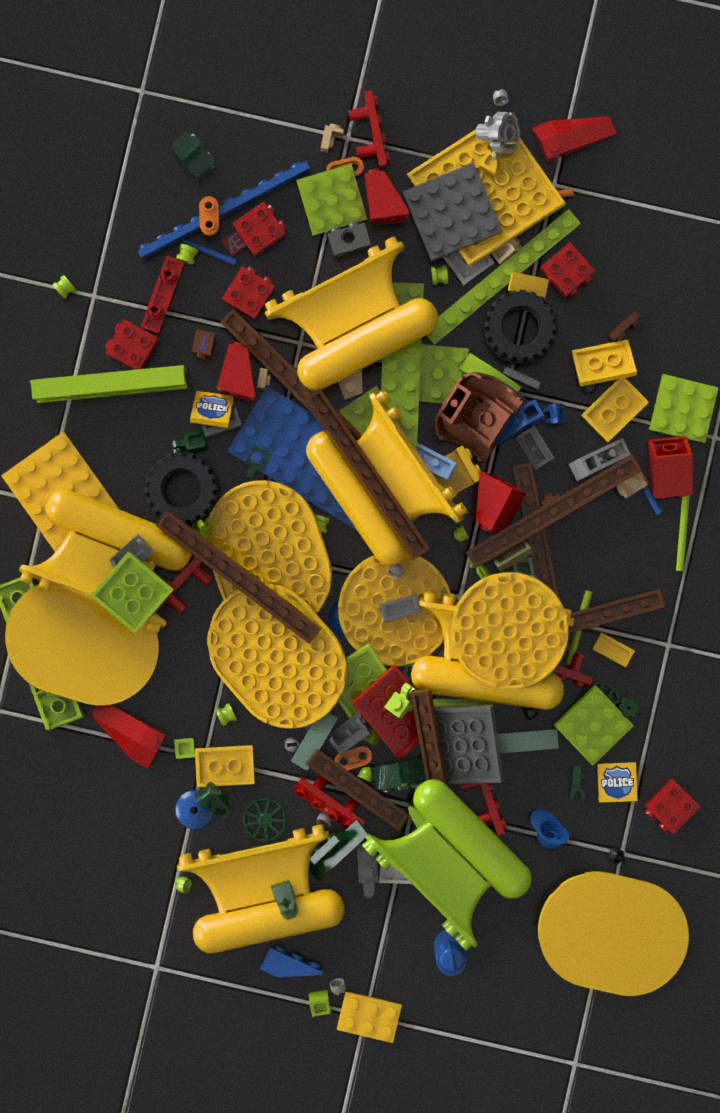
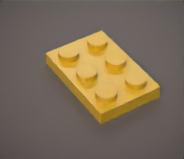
M628 340L572 350L580 387L637 376Z
M621 378L609 387L581 416L608 443L649 402L626 378Z
M253 745L195 748L197 787L255 784Z
M345 991L337 1030L393 1043L402 1004Z

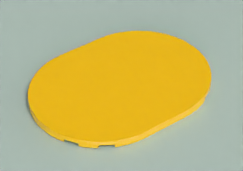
M267 480L243 483L225 493L216 503L208 517L212 522V526L206 532L209 535L207 540L263 583L279 585L298 594L317 614L328 597L331 588L332 569L317 519L306 500L290 487ZM213 570L223 600H225L238 589Z
M38 585L23 594L9 615L5 631V643L9 659L15 670L26 682L42 691L89 705H111L135 695L144 687L153 674L159 652L158 636L156 633L146 630L147 622L134 633L97 601L51 585L49 591L38 588Z
M266 584L322 627L310 644L240 590L235 591L216 609L208 631L207 645L210 661L218 676L245 708L266 724L268 723L279 728L293 729L308 726L325 717L341 698L347 678L346 658L337 637L309 604L290 589L279 585Z
M586 872L561 883L546 900L538 923V939L542 954L550 967L559 976L578 986L623 996L647 994L666 984L681 967L689 942V931L685 914L673 896L653 883L608 872Z

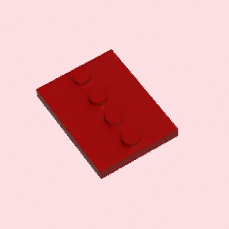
M393 664L350 703L396 758L400 760L419 743L413 709L412 712L407 710L402 719L384 708L394 692L401 693V688L405 683L412 686L398 667Z

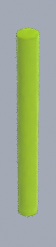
M690 495L682 497L676 571L682 572L684 571Z
M585 590L580 610L589 608L593 592ZM582 631L573 633L570 650L565 662L567 665L571 664L573 655L577 651Z

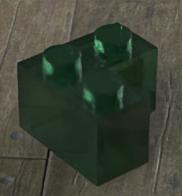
M186 131L170 146L172 155L199 182L215 167L214 158L208 151L204 153L201 150L200 140L193 133L190 135Z
M422 758L370 767L374 790L382 789L383 793L394 791V788L397 791L408 789L407 785L410 788L417 787L422 781H426Z

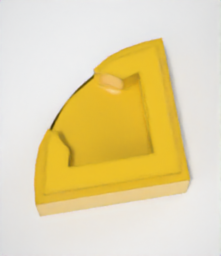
M488 149L479 167L496 176L498 162L496 158H493L492 151Z

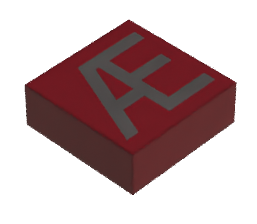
M237 231L221 241L232 257L247 247Z

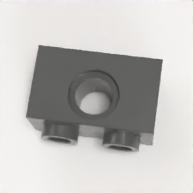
M353 222L349 224L348 228L342 229L337 227L331 229V233H328L334 258L371 248L365 223ZM345 235H352L354 241L346 243L343 240Z

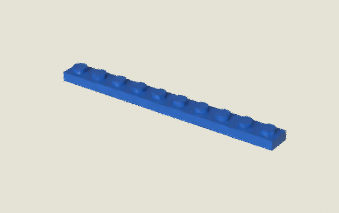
M299 161L291 166L292 169L276 173L274 175L275 178L269 181L268 179L261 181L257 184L258 187L253 190L251 188L244 190L238 198L231 197L224 201V205L219 207V220L310 172L307 162L302 163ZM199 215L190 220L191 223L175 227L173 229L174 232L158 236L156 238L157 241L141 245L140 250L137 252L142 261L201 230ZM207 222L206 227L211 225L212 222Z

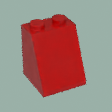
M379 169L368 170V173H365V188L370 225L408 221L409 210L386 173Z
M234 342V345L229 344L217 390L223 394L256 402L249 351L245 344Z
M687 437L649 439L651 489L654 498L665 499L667 497L693 495V455Z
M481 471L476 510V522L481 524L480 528L489 533L497 534L509 527L526 492L496 475Z

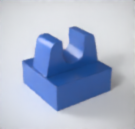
M555 403L544 408V412H550V418L545 419L546 423H567L564 404Z

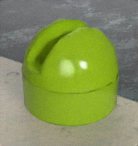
M463 525L454 530L453 535L457 541L462 542L469 539Z
M363 767L359 771L358 777L372 782L374 772L370 767Z
M180 877L176 880V889L179 892L188 893L192 885L191 879Z

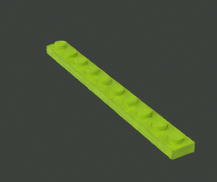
M569 209L443 312L438 317L436 329L426 335L433 345H436L509 284L511 272L523 273L575 230L581 223Z

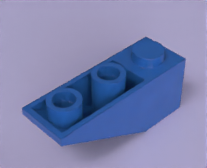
M535 399L522 405L517 414L512 415L494 445L497 446L530 429L534 425L545 421L544 414Z
M275 945V947L270 946L261 966V970L276 977L322 975L323 970L320 969L321 965L310 961L309 964L303 961L302 956L296 953L290 955L285 952V948Z

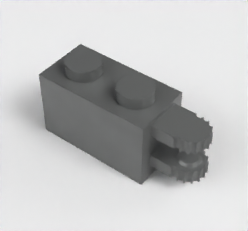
M361 842L357 846L359 883H363L365 897L370 898L375 894L374 882H378L377 860L375 859L377 853L372 857L362 846L364 842Z

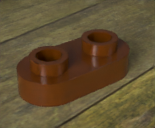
M637 310L634 311L608 336L613 341L615 339L620 341L627 334L626 329L630 326L634 328L641 322L640 317L642 315Z

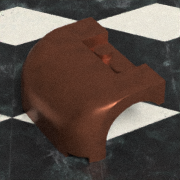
M481 372L468 373L461 376L438 411L434 419L436 421L435 435L441 441L447 440L461 446L463 445L465 449L468 448L479 462H486L496 447L494 445L512 415L517 414L526 398L508 384L492 375Z

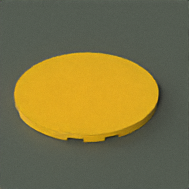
M408 554L402 562L398 563L404 568V573L398 580L392 578L387 571V568L391 565L382 564L375 556H371L352 570L346 578L339 595V622L347 641L356 651L369 643L382 663L387 666H392L393 664L396 666L413 664L417 659L432 654L444 641L442 627L438 618L431 610L420 606L421 613L388 622L383 621L380 603L417 594L418 601H420V598H424L425 591L437 592L436 599L443 600L445 593L451 594L449 586L439 570L420 556L412 560Z
M516 572L493 574L472 585L459 600L451 623L452 644L462 666L480 682L503 689L524 688L538 683L547 677L561 661L566 650L569 633L566 612L557 595L542 581Z

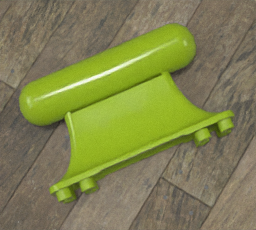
M436 779L427 780L418 786L413 797L416 810L427 821L414 832L395 840H382L369 834L365 837L367 840L362 846L372 857L377 852L380 853L375 859L385 870L392 865L398 872H401L447 918L442 924L445 930L452 937L459 932L455 939L467 951L471 946L474 948L478 946L472 933V916L478 901L485 891L492 886L505 898H520L529 890L532 876L528 867L444 782Z

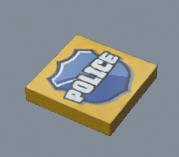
M196 391L190 423L228 428L234 396Z
M636 762L597 764L599 803L638 801Z

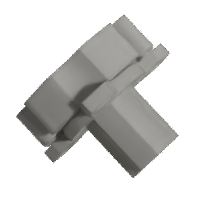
M497 112L493 117L487 116L485 124H478L476 127L477 140L490 141L493 158H500L501 153H513L517 149L516 144L505 145V142L518 143L520 141V128L514 113Z

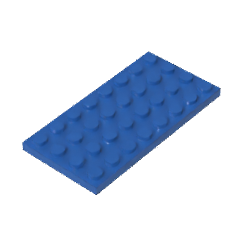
M267 386L227 452L247 463L246 460L254 445L271 453L263 471L257 468L258 471L276 482L290 487L307 501L357 530L306 454V446L309 440L315 434L324 430L312 413ZM256 450L251 455V461L262 465L266 455Z

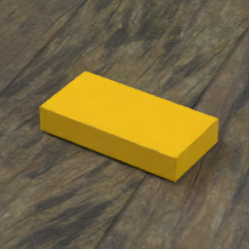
M511 272L508 290L515 292L526 290L529 293L533 291L537 293V296L545 298L549 279Z
M602 632L592 650L625 668L635 650Z

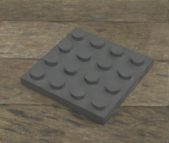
M474 163L403 191L404 198L431 262L503 233Z
M493 705L435 707L448 784L503 782L504 776Z

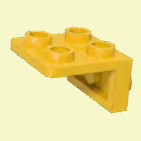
M462 445L452 453L444 456L458 464L449 481L433 473L444 489L451 486L457 494L477 483L481 470L477 464L473 465L471 461L473 456L468 448L464 449Z

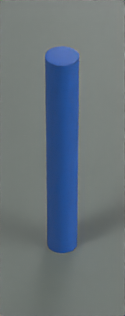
M183 239L182 244L194 247L199 252L234 266L237 263V258L190 239Z
M649 485L642 488L655 514L662 513L663 510L657 499L654 498Z

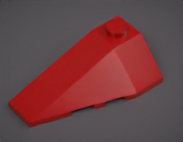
M610 116L553 120L532 128L546 163L617 135Z
M112 704L96 705L91 713L95 721L131 760L149 769L167 736L165 733Z

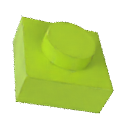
M194 738L174 740L176 759L195 757Z

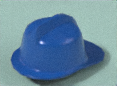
M535 810L531 814L530 822L537 832V839L540 845L556 851L560 845L568 842L569 832L554 815L546 810Z
M444 930L436 936L434 941L436 964L443 974L455 976L460 974L466 967V950L455 939L459 933L452 937Z

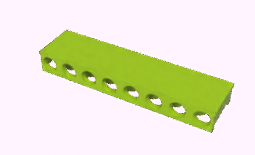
M184 365L30 380L32 399H37V403L187 389V369Z
M20 578L0 585V608L6 624L17 601L29 589L36 586L34 579H32L31 584L20 581ZM29 684L46 730L49 731L85 717L78 701L42 691Z

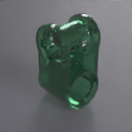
M209 782L205 789L195 794L198 803L205 807L215 818H227L231 807V800L216 784Z
M290 879L271 885L282 917L287 920L295 918L298 914V908Z

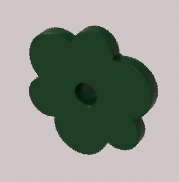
M623 697L618 708L622 711V715L625 718L629 716L634 718L639 711V707L634 704L633 699L628 700Z

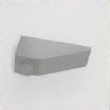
M623 438L575 460L569 466L576 481H579L631 454Z

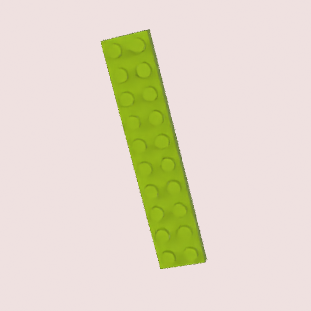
M392 283L400 306L412 299L423 298L424 284ZM422 338L382 358L381 391H386L391 398V401L387 403L389 409L397 407L401 412L402 417L397 420L416 450Z

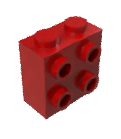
M262 202L232 223L254 257L286 237L285 230L287 228L281 220H276L273 216L276 212L270 204L267 206L265 202Z
M571 242L540 268V271L564 298L568 295L570 297L574 296L579 291L577 287L582 283L588 284L594 278L592 275L595 272Z
M242 266L222 297V300L256 321L265 307V303L268 302L275 291L274 282L265 276L262 279L256 275L258 272L248 266L246 269Z
M124 319L122 323L119 322L117 324L113 340H108L105 349H107L105 353L133 370L143 369L159 339Z
M671 778L644 805L647 808L646 814L653 820L656 817L661 822L659 826L666 833L670 831L672 834L701 807Z

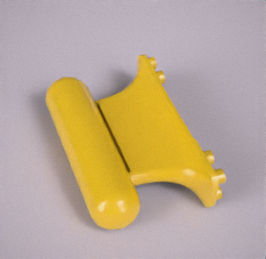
M395 236L385 241L386 249L380 251L378 245L368 250L369 257L363 262L310 290L294 295L293 291L290 290L282 295L284 302L277 304L276 300L273 299L265 303L267 309L265 315L268 320L286 318L295 322L306 331L318 349L301 358L297 366L299 380L308 389L322 390L423 338L436 329L439 317L435 306L427 299L416 298L401 306L399 305L392 284V266L395 258L404 250V245L402 241L398 242Z
M386 391L371 393L369 397L373 405L372 420L365 433L357 440V443L409 519L411 520L429 513H441L448 515L456 523L464 520L463 515L468 512L467 508L462 502L455 505L452 501L457 496L451 486L444 489L421 458L397 420L402 417L401 412L397 407L389 409L387 403L391 401ZM321 431L315 434L306 446V454L311 464L376 559L385 565H396L402 562L408 556L407 551L326 433Z
M60 489L56 490L48 498L45 507L46 516L54 525L69 531L61 546L48 560L34 566L21 565L19 572L22 573L20 581L31 584L32 579L35 578L40 580L38 588L49 591L51 585L94 600L90 595L113 569L110 558L137 534L153 549V553L143 561L152 571H154L155 565L167 570H180L189 563L192 553L160 530L155 523L72 490ZM154 612L146 621L148 623L146 630L157 634L160 628L166 626L167 621Z
M425 591L424 598H420L419 605L431 610L440 622L444 636V657L423 656L417 659L411 670V680L417 690L431 689L433 695L544 710L553 709L558 706L563 699L564 684L555 673L551 672L538 683L524 688L503 689L486 685L467 672L457 658L451 639V623L458 602H455L456 595L445 593L443 600L436 599L437 592ZM565 609L568 626H573L574 618L571 617V610Z
M323 824L312 826V834L306 835L304 828L293 830L294 838L223 855L217 854L212 856L210 849L199 851V859L195 860L192 859L191 853L180 855V863L177 865V870L192 872L202 878L210 888L219 913L205 915L195 923L193 939L196 946L205 953H218L338 925L345 913V904L342 897L331 889L310 892L308 875L312 853L319 843L330 836L329 831L324 830Z

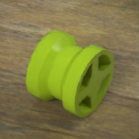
M181 244L180 253L177 254L176 259L184 261L186 264L194 265V257L198 254L199 250L189 245Z
M442 265L441 268L432 266L433 286L438 283L448 284L447 266Z
M64 275L59 282L52 284L64 299L68 297V293L76 290Z
M315 515L321 533L326 534V525L329 523L330 518Z
M230 703L226 704L222 709H215L223 727L230 721H237Z

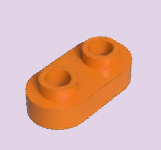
M350 157L329 163L326 171L352 164L358 167L354 171L355 177H358L362 174L364 165L360 158Z
M210 196L204 197L199 203L200 229L207 236L215 235L219 230V205L217 200ZM207 203H211L212 208L207 209L205 208V205ZM212 222L213 226L211 228H207L206 223Z
M359 746L347 750L341 755L337 754L334 761L349 771L367 765L372 759V753L369 748ZM360 752H364L366 754L365 759L359 758L358 755ZM342 758H346L348 760V763L346 765H342L340 763V760Z

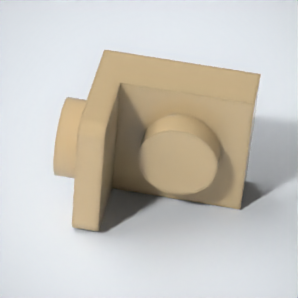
M336 124L325 125L321 152L328 153L329 148H333L335 137L332 135L343 137L344 129H341V126Z
M516 237L491 254L499 264H503L515 251L520 250L522 246Z
M640 472L617 485V490L620 495L628 498L649 483L643 473Z

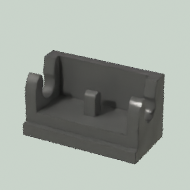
M237 407L232 408L228 428L201 424L206 438L242 427Z
M535 425L516 437L517 442L535 470L554 459Z
M137 534L110 558V562L114 568L128 551L143 562L153 553V549Z
M358 712L329 733L331 737L329 740L339 755H341L368 736L372 728Z

